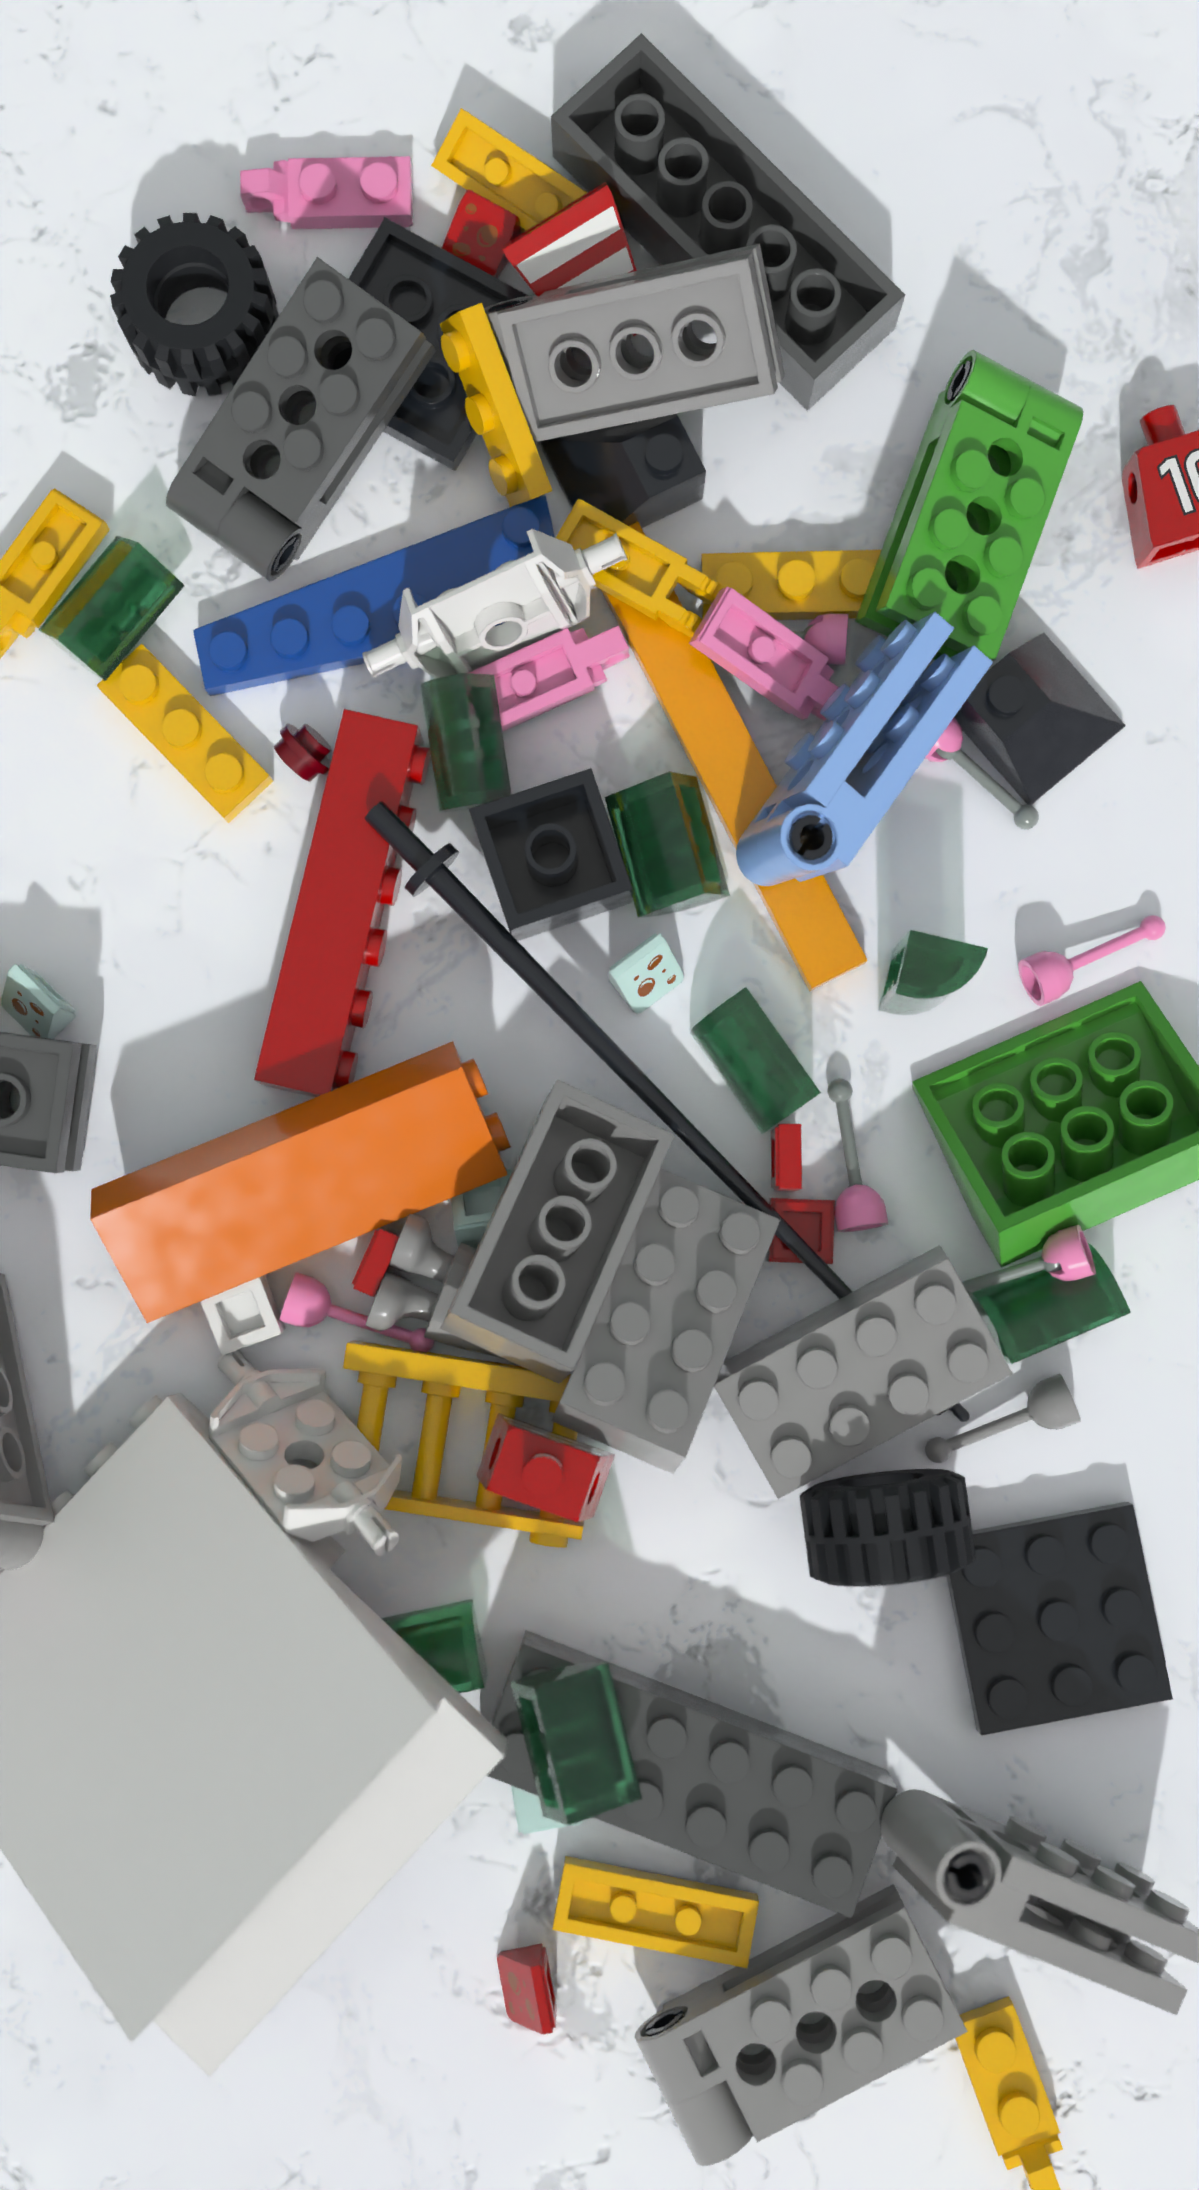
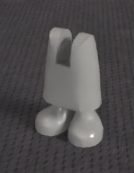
M415 1213L409 1214L389 1266L440 1281L443 1284L439 1294L434 1293L387 1271L370 1310L366 1326L378 1331H384L391 1328L402 1318H417L428 1322L424 1335L425 1338L458 1348L500 1357L440 1329L476 1249L461 1242L454 1256L445 1252L433 1242L431 1229L426 1218Z

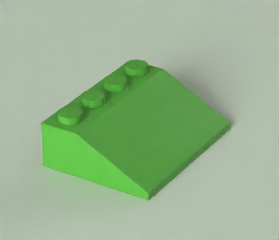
M1141 981L912 1081L913 1090L970 1214L1001 1268L1042 1250L1049 1236L1059 1230L1079 1225L1085 1231L1199 1180V1066Z

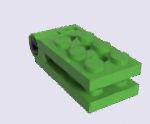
M975 350L969 351L956 366L945 390L939 393L855 622L888 637L904 620L914 624L935 611L954 627V630L933 657L934 660L942 654L952 657L973 645L991 661L996 660L1083 419L1082 407Z

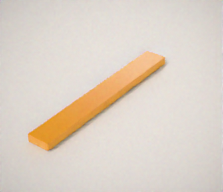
M639 522L629 526L645 535ZM601 590L732 844L737 849L740 837L777 786L711 659L689 644L691 637L670 627L659 617L657 620H654ZM673 591L669 600L683 607L676 592ZM823 875L802 882L792 879L774 886H761L753 883L809 992L868 961Z

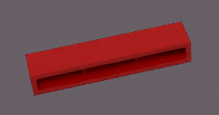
M347 709L343 711L254 1077L255 1081L264 1086L318 1097L354 1081L358 1053L350 1052L355 1027L364 1029L368 1022L373 992L365 990L370 965L380 967L387 942V930L379 928L385 904L395 905L402 878V869L394 868L397 852L364 818L374 806L383 801L412 832L414 831L416 808L408 806L414 783L423 785L425 782L431 756V748L423 746L424 740L418 725Z

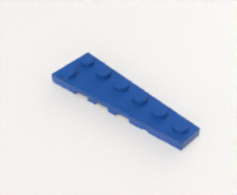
M546 495L514 505L194 629L193 633L206 692L209 696L365 664L363 652L370 651L395 639V635L400 633L398 624L404 589L409 587L414 601L420 606L437 598L446 590L458 588L496 570L505 562L520 559L534 552L526 531L534 529L555 538Z

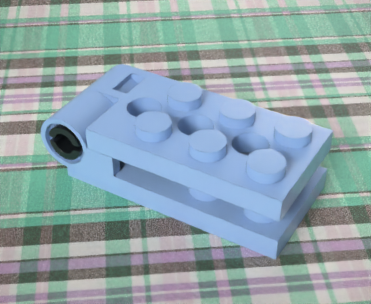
M935 611L914 624L904 620L893 630L887 639L881 635L877 636L857 659L855 665L861 669V672L849 687L847 684L841 685L822 707L820 714L826 720L816 734L813 736L811 733H807L789 752L785 763L790 767V770L740 837L736 849V858L743 875L757 885L774 886L792 879L802 882L848 867L993 662L973 645L952 657L942 654L925 670L954 630V627Z

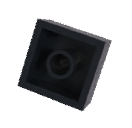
M592 768L469 809L509 932L517 941L632 903L633 888Z

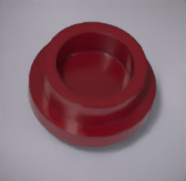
M287 723L280 730L282 738L274 745V750L291 770L308 782H311L319 773L327 775L331 764L327 755L332 751L328 742L308 724H303L298 729Z

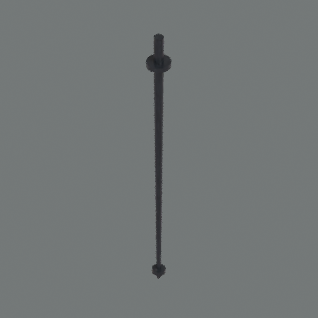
M383 801L374 806L364 819L415 871L404 888L415 897L430 886L745 1205L780 1219L775 1235L838 1299L852 1293L853 1291L448 869L457 858L459 851L451 843H448L434 854ZM960 1403L948 1408L961 1422L969 1420V1412ZM948 1409L942 1411L941 1413L937 1414L936 1416H939V1415L943 1414V1413L946 1412Z

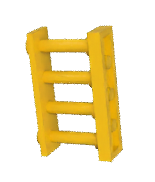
M356 1340L347 1342L343 1369L359 1371L357 1382L363 1384L357 1428L378 1452L389 1388H396L397 1377L422 1381L421 1392L427 1394L412 1492L395 1490L385 1508L386 1510L530 1532L529 1542L549 1547L565 1548L568 1544V1538L582 1540L584 1521H572L543 1510L537 1512L501 1506L503 1496L486 1490L480 1481L478 1483L476 1502L437 1496L452 1398H459L461 1387L485 1390V1402L491 1403L483 1451L484 1455L498 1413L515 1419L516 1407H523L524 1397L550 1400L549 1412L555 1413L571 1373L558 1384L519 1365L434 1352L426 1353L408 1348ZM553 1422L552 1432L577 1440L578 1432Z

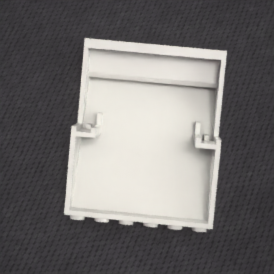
M182 1393L167 1396L163 1401L157 1395L147 1401L129 1421V1424L135 1429L131 1436L119 1448L113 1443L108 1444L89 1462L84 1472L90 1479L74 1496L66 1490L51 1503L55 1522L47 1524L43 1528L41 1546L31 1561L17 1569H0V1850L131 2044L153 2022L210 2078L505 1756L508 1740L330 1570L335 1562L346 1552L332 1536L312 1542L287 1534L209 1439L210 1420Z

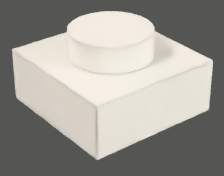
M265 1275L200 1301L222 1356L278 1336L286 1329L284 1322L279 1321L281 1314Z

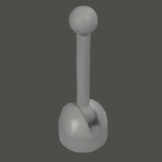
M1059 1373L1036 1384L1028 1397L1027 1408L947 1440L941 1437L932 1438L925 1446V1453L932 1462L942 1463L950 1457L952 1451L1030 1420L1044 1428L1058 1430L1081 1422L1068 1386Z

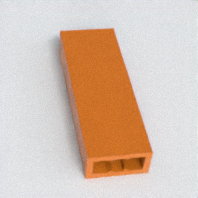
M452 1041L91 1189L90 1220L146 1323H149L407 1217L409 1214L412 1215L508 1175L500 1152L511 1148L497 1112L485 1116L478 1101V1098L488 1095V1091L474 1058L462 1063Z

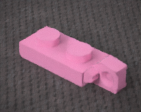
M410 156L288 158V161H274L273 169L240 170V195L246 212H273L276 221L290 222L292 229L379 228L384 218L402 227L413 226L412 163Z
M727 586L721 589L689 644L786 713H792L802 720L807 719L811 713L825 721L826 718L820 714V711L830 696L839 688L829 681L834 673V670L826 664L829 658L733 588Z
M619 625L589 639L584 628L573 632L566 628L460 676L454 680V683L482 742L594 691V687L607 681L603 670L630 657L629 647Z

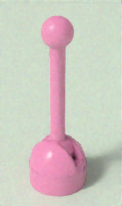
M1147 916L1142 920L1140 927L1070 959L1052 951L1037 952L1020 960L1018 963L1022 984L1035 1004L1043 1006L1060 998L1070 989L1074 978V970L1144 938L1148 940L1161 938L1166 930L1165 922L1159 916Z
M298 1272L295 1273L279 1321L297 1327H312L322 1322L328 1316L409 1343L411 1349L427 1353L434 1345V1340L424 1337L425 1328L411 1331L393 1325L387 1330L378 1331L367 1327L368 1316L331 1304L330 1294L323 1283Z

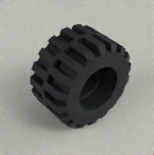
M183 213V222L173 223L170 215L157 219L160 228L151 233L144 226L134 234L138 242L137 246L133 249L125 245L118 255L124 269H113L110 282L116 292L110 295L112 309L138 362L148 375L154 373L159 384L171 389L177 382L182 394L196 396L198 387H205L209 396L222 394L220 385L230 381L233 386L235 385L279 317L275 305L277 301L255 245L249 246L246 235L236 226L227 231L224 220L212 215L209 216L206 223H201L197 213ZM209 287L227 293L226 300L220 310L204 322L193 325H181L166 320L167 313L175 300L192 289Z
M906 1469L866 1473L820 1482L799 1495L809 1575L815 1580L830 1585L847 1587L895 1585L946 1576L963 1569L976 1560L966 1480L963 1475L945 1469Z

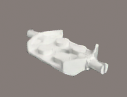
M531 529L526 532L534 552L520 559L505 562L496 570L465 585L446 590L437 598L418 606L409 587L404 589L398 624L400 633L395 635V639L362 653L369 672L376 678L378 675L407 662L412 669L419 667L442 684H445L559 631L581 623L590 616V587L596 584L593 574L623 560H628L617 533L584 550H581V548L574 550L572 545Z
M240 1350L232 1352V1355L229 1353L221 1356L217 1366L235 1387L210 1414L209 1439L287 1534L312 1542L345 1531L348 1535L358 1531L376 1555H384V1549L387 1553L390 1552L398 1543L399 1534L391 1528L379 1512L386 1508L400 1481L403 1459L401 1455L393 1456L391 1465L382 1457L324 1391L326 1371L323 1368L270 1369L261 1372L260 1370H255ZM296 1459H307L319 1466L308 1469L302 1465H290L288 1463Z

